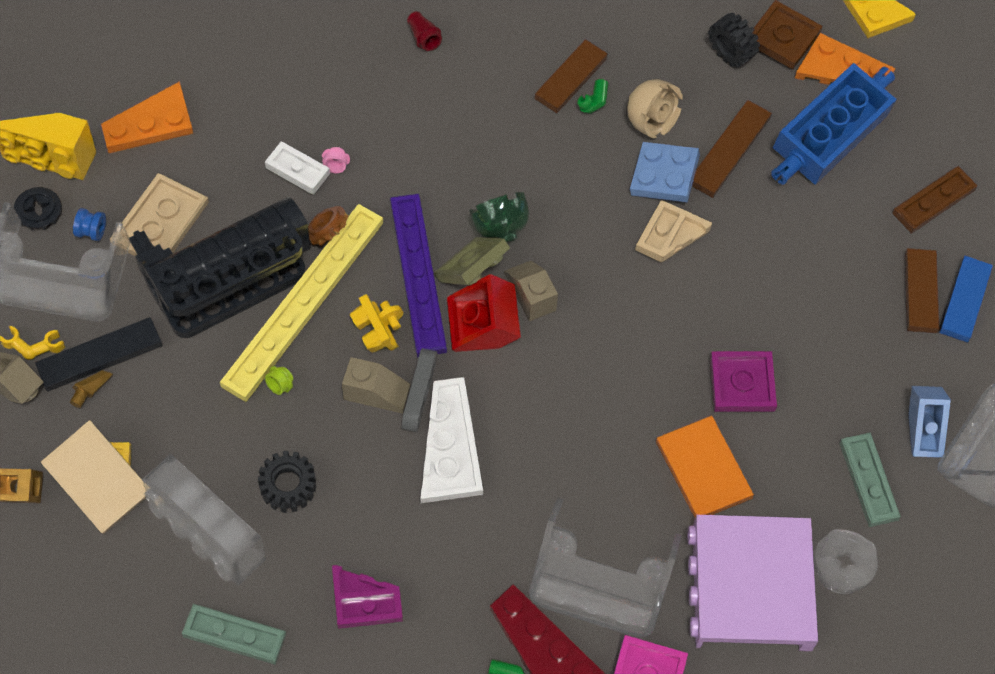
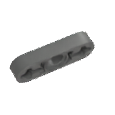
M422 348L420 351L401 426L403 430L418 432L436 365L437 351Z

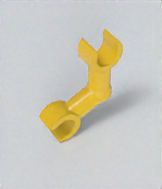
M9 326L11 334L14 335L12 339L6 340L0 336V342L3 347L7 349L14 348L27 360H32L47 351L58 353L65 348L63 341L51 344V341L60 337L58 330L49 331L45 335L44 340L31 346L20 338L18 330L13 326Z

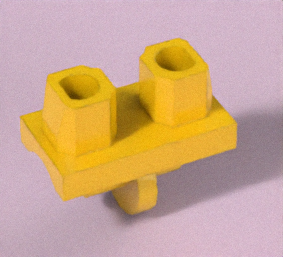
M367 294L361 296L359 300L362 305L353 310L350 316L356 327L360 330L372 323L374 329L362 336L366 348L373 353L384 347L391 351L399 347L388 325H391L393 330L401 327L398 320L404 314L402 308L399 305L390 306L388 301H384L380 304L383 311H380L377 303L371 301Z

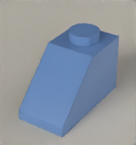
M912 386L909 406L912 456L944 458L951 399L943 387Z

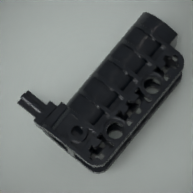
M286 197L174 253L170 248L163 250L160 244L153 246L145 231L139 232L137 230L133 232L134 236L129 237V241L137 253L135 258L138 268L144 276V280L173 332L181 338L193 337L296 285L306 272L301 255L304 251L311 248L308 223L298 205L290 197ZM287 267L297 268V274L293 275L291 272H288ZM277 271H279V275L282 276V279H283V280L280 281V282H279L278 275L275 273V272H277ZM264 277H270L274 280L273 285L268 288H261L257 283ZM251 284L253 285L254 292L256 293L254 295L252 293V290L250 291L249 285ZM239 292L241 295H244L245 299L239 301V299H235L234 294ZM223 298H226L227 303L229 302L230 307L226 308L225 303L222 300ZM210 304H217L221 307V310L214 315H208L204 312L205 307ZM199 311L200 317L202 319V321L200 322L199 319L196 318L195 312ZM186 319V321L190 322L191 326L186 329L184 326H181L180 321Z

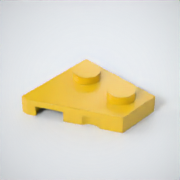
M843 0L867 38L910 23L916 15L912 10L896 0Z

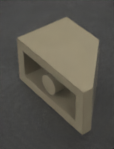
M530 260L504 271L508 282L515 284L516 297L529 321L556 311L558 293L545 269Z
M0 352V394L11 402L19 404L29 402L37 395V388L43 381L20 356Z
M350 357L342 383L344 400L402 414L411 387L410 383L383 365Z

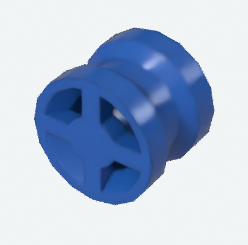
M80 208L74 219V236L79 238L88 236L91 240L99 242L103 237L106 227L105 213L96 212L93 214L87 209Z

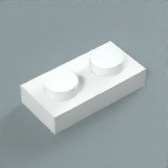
M282 141L265 161L266 169L313 195L330 175V169L327 166Z

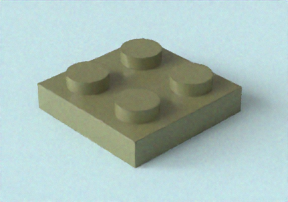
M475 237L437 269L434 274L439 282L472 285L482 277L481 273L485 269L498 264L503 259L502 255L510 247L505 239Z

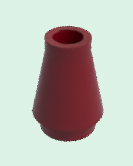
M415 11L408 16L407 23L410 25L417 46L425 51L436 49L442 42L441 30L419 11Z

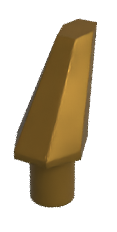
M102 370L75 383L72 388L76 391L70 400V404L81 408L86 397L91 398L113 374Z

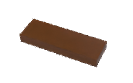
M585 39L535 93V100L558 113L607 60L608 53Z
M957 166L894 208L892 214L912 234L973 193L978 185Z
M907 248L905 252L907 331L937 333L939 330L937 251Z

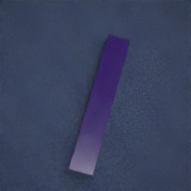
M419 194L390 197L417 357H419L422 348L435 350L437 354L447 353Z

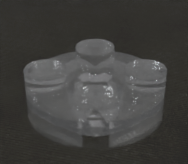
M840 529L830 531L828 535L819 541L813 553L814 569H816V573L820 577L819 581L827 589L839 594H852L854 591L864 589L871 583L877 572L876 546L862 535L853 531ZM848 556L850 561L853 562V566L848 565L846 569L842 568L841 561L837 560V557Z

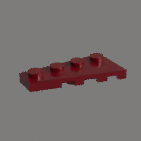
M514 584L490 605L492 614L509 642L513 644L521 657L520 660L530 674H605Z

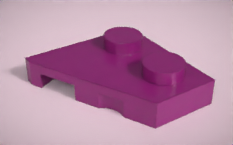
M332 565L338 629L403 622L399 586L388 582H377L373 577L364 574L357 575L343 570L341 566Z

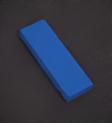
M964 256L939 333L967 343L969 342L993 265Z

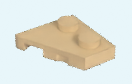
M661 200L636 244L635 250L663 262L707 234L711 229L712 222Z

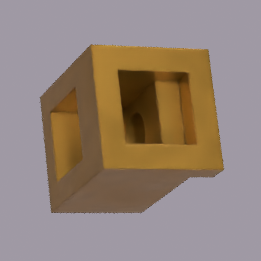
M0 468V502L41 503L43 472L32 469ZM18 482V484H17V492H16V491H15V484Z

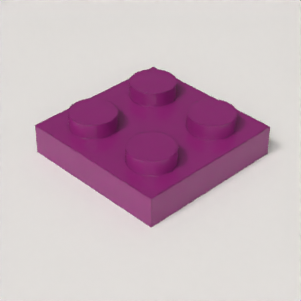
M772 351L711 352L714 412H775L777 400Z

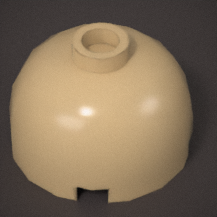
M660 79L647 80L637 86L630 94L627 106L628 117L633 127L653 139L657 138L655 135L660 132L662 135L668 133L675 125L681 113V108L677 107L678 98L683 100L680 88Z

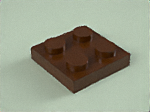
M775 0L754 27L753 34L758 35L759 39L757 42H760L759 51L794 69L819 36L823 26Z

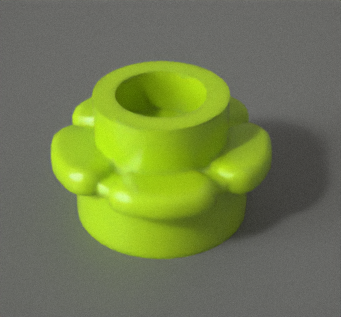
M272 366L269 373L265 376V382L269 389L277 395L289 392L293 388L291 372L285 367L277 368Z

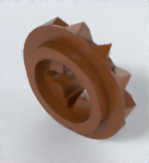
M343 207L327 208L313 218L308 226L310 242L313 245H322L327 240L332 241L335 235L340 234L339 231L346 226V221L349 217Z

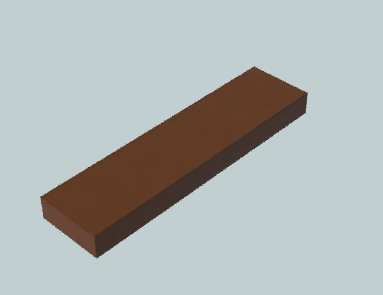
M747 100L696 169L692 187L714 198L771 119L772 113Z

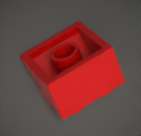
M489 274L479 279L476 283L468 285L447 297L453 351L499 349L521 338L515 284Z

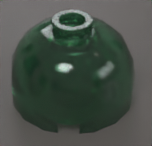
M515 192V199L509 200L506 194L476 205L477 210L470 209L469 212L476 230L484 238H502L507 243L518 239L516 233L523 230L529 220V208L524 192Z

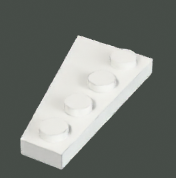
M464 377L434 381L421 503L483 495Z

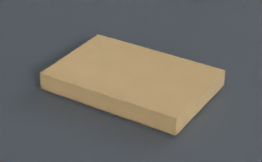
M158 173L112 235L110 242L112 245L135 256L137 253L130 243L129 237L134 236L133 232L139 230V232L145 231L153 246L160 244L163 250L170 248L174 252L208 205V197Z
M90 420L41 461L42 465L102 534H105L153 492Z

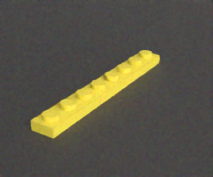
M360 204L356 206L349 215L346 226L339 231L340 234L335 235L332 241L328 242L220 381L223 389L245 402L248 401L265 379L270 368L278 362L382 226L383 217Z

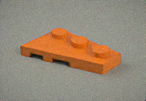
M820 33L798 68L795 79L804 80L805 77L819 79V83L830 85V82H834L853 63L871 78L882 67L889 68L884 74L885 76L890 71L894 73L896 68Z
M180 81L101 123L108 153L193 134Z

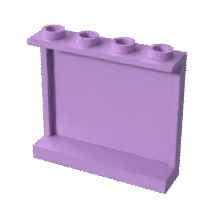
M696 515L693 526H688L687 533L688 545H693V556H689L688 573L689 575H694V586H690L689 605L695 606V617L690 618V636L696 637V648H701L703 642L796 644L799 645V651H813L818 642L811 518Z

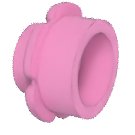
M332 147L324 150L322 153L323 165L330 169V173H341L346 169V164L350 163L349 154H345V151L340 147Z

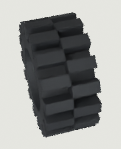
M731 12L710 26V30H708L710 37L708 39L709 42H713V45H711L713 50L716 49L718 51L717 56H722L725 63L729 62L730 66H736L737 68L744 65L759 52L760 42H757L759 39L758 35L753 34L754 28L752 26L749 28L747 25L749 22L746 19L742 21V16L739 14L735 16V13Z
M283 451V456L279 457L278 453L272 454L273 460L270 461L267 458L264 461L265 467L261 466L259 469L258 483L264 502L266 504L270 503L271 508L274 510L280 507L281 512L287 513V508H291L292 512H296L299 505L303 509L307 506L306 501H312L314 498L313 492H316V476L312 463L309 464L308 458L305 456L300 458L299 453L295 451L293 456H289L288 451ZM284 472L295 473L300 479L299 485L292 491L285 492L279 490L275 485V481L280 474Z

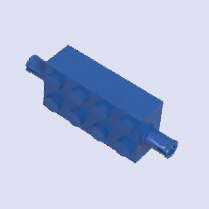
M855 63L846 69L780 131L773 149L784 157L785 160L771 171L774 180L776 181L781 176L782 178L778 183L784 185L799 170L816 185L888 116L897 99L885 88L895 80L894 73L890 71L885 76L884 74L889 68L882 67L871 78Z

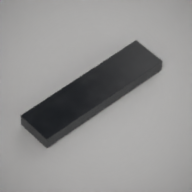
M148 317L39 360L35 364L48 392L163 345L151 317Z

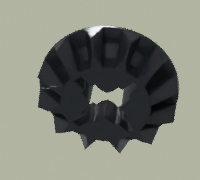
M34 187L25 190L17 197L13 208L15 218L19 221L20 225L27 226L32 231L34 228L40 227L45 230L46 226L50 223L56 224V218L62 214L59 196L53 190L45 187ZM36 201L43 208L40 216L35 212L34 202Z

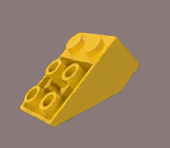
M54 113L0 121V152L7 161L28 164L40 171L49 170L56 172L68 179L77 178L84 180L96 155L95 145L87 120L63 113Z

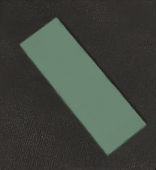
M871 433L841 439L839 444L868 526L873 527L899 521L901 516Z
M193 604L182 631V636L276 665L286 637V631Z

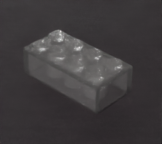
M171 453L142 479L146 490L143 494L150 502L148 507L152 513L159 519L165 517L172 523L170 525L171 530L181 540L188 538L194 544L192 546L194 552L204 561L209 558L216 565L214 567L215 571L226 582L231 579L239 586L266 560L261 536Z

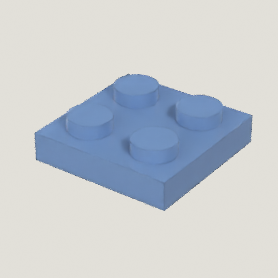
M643 142L630 187L631 196L688 202L700 156L699 148Z

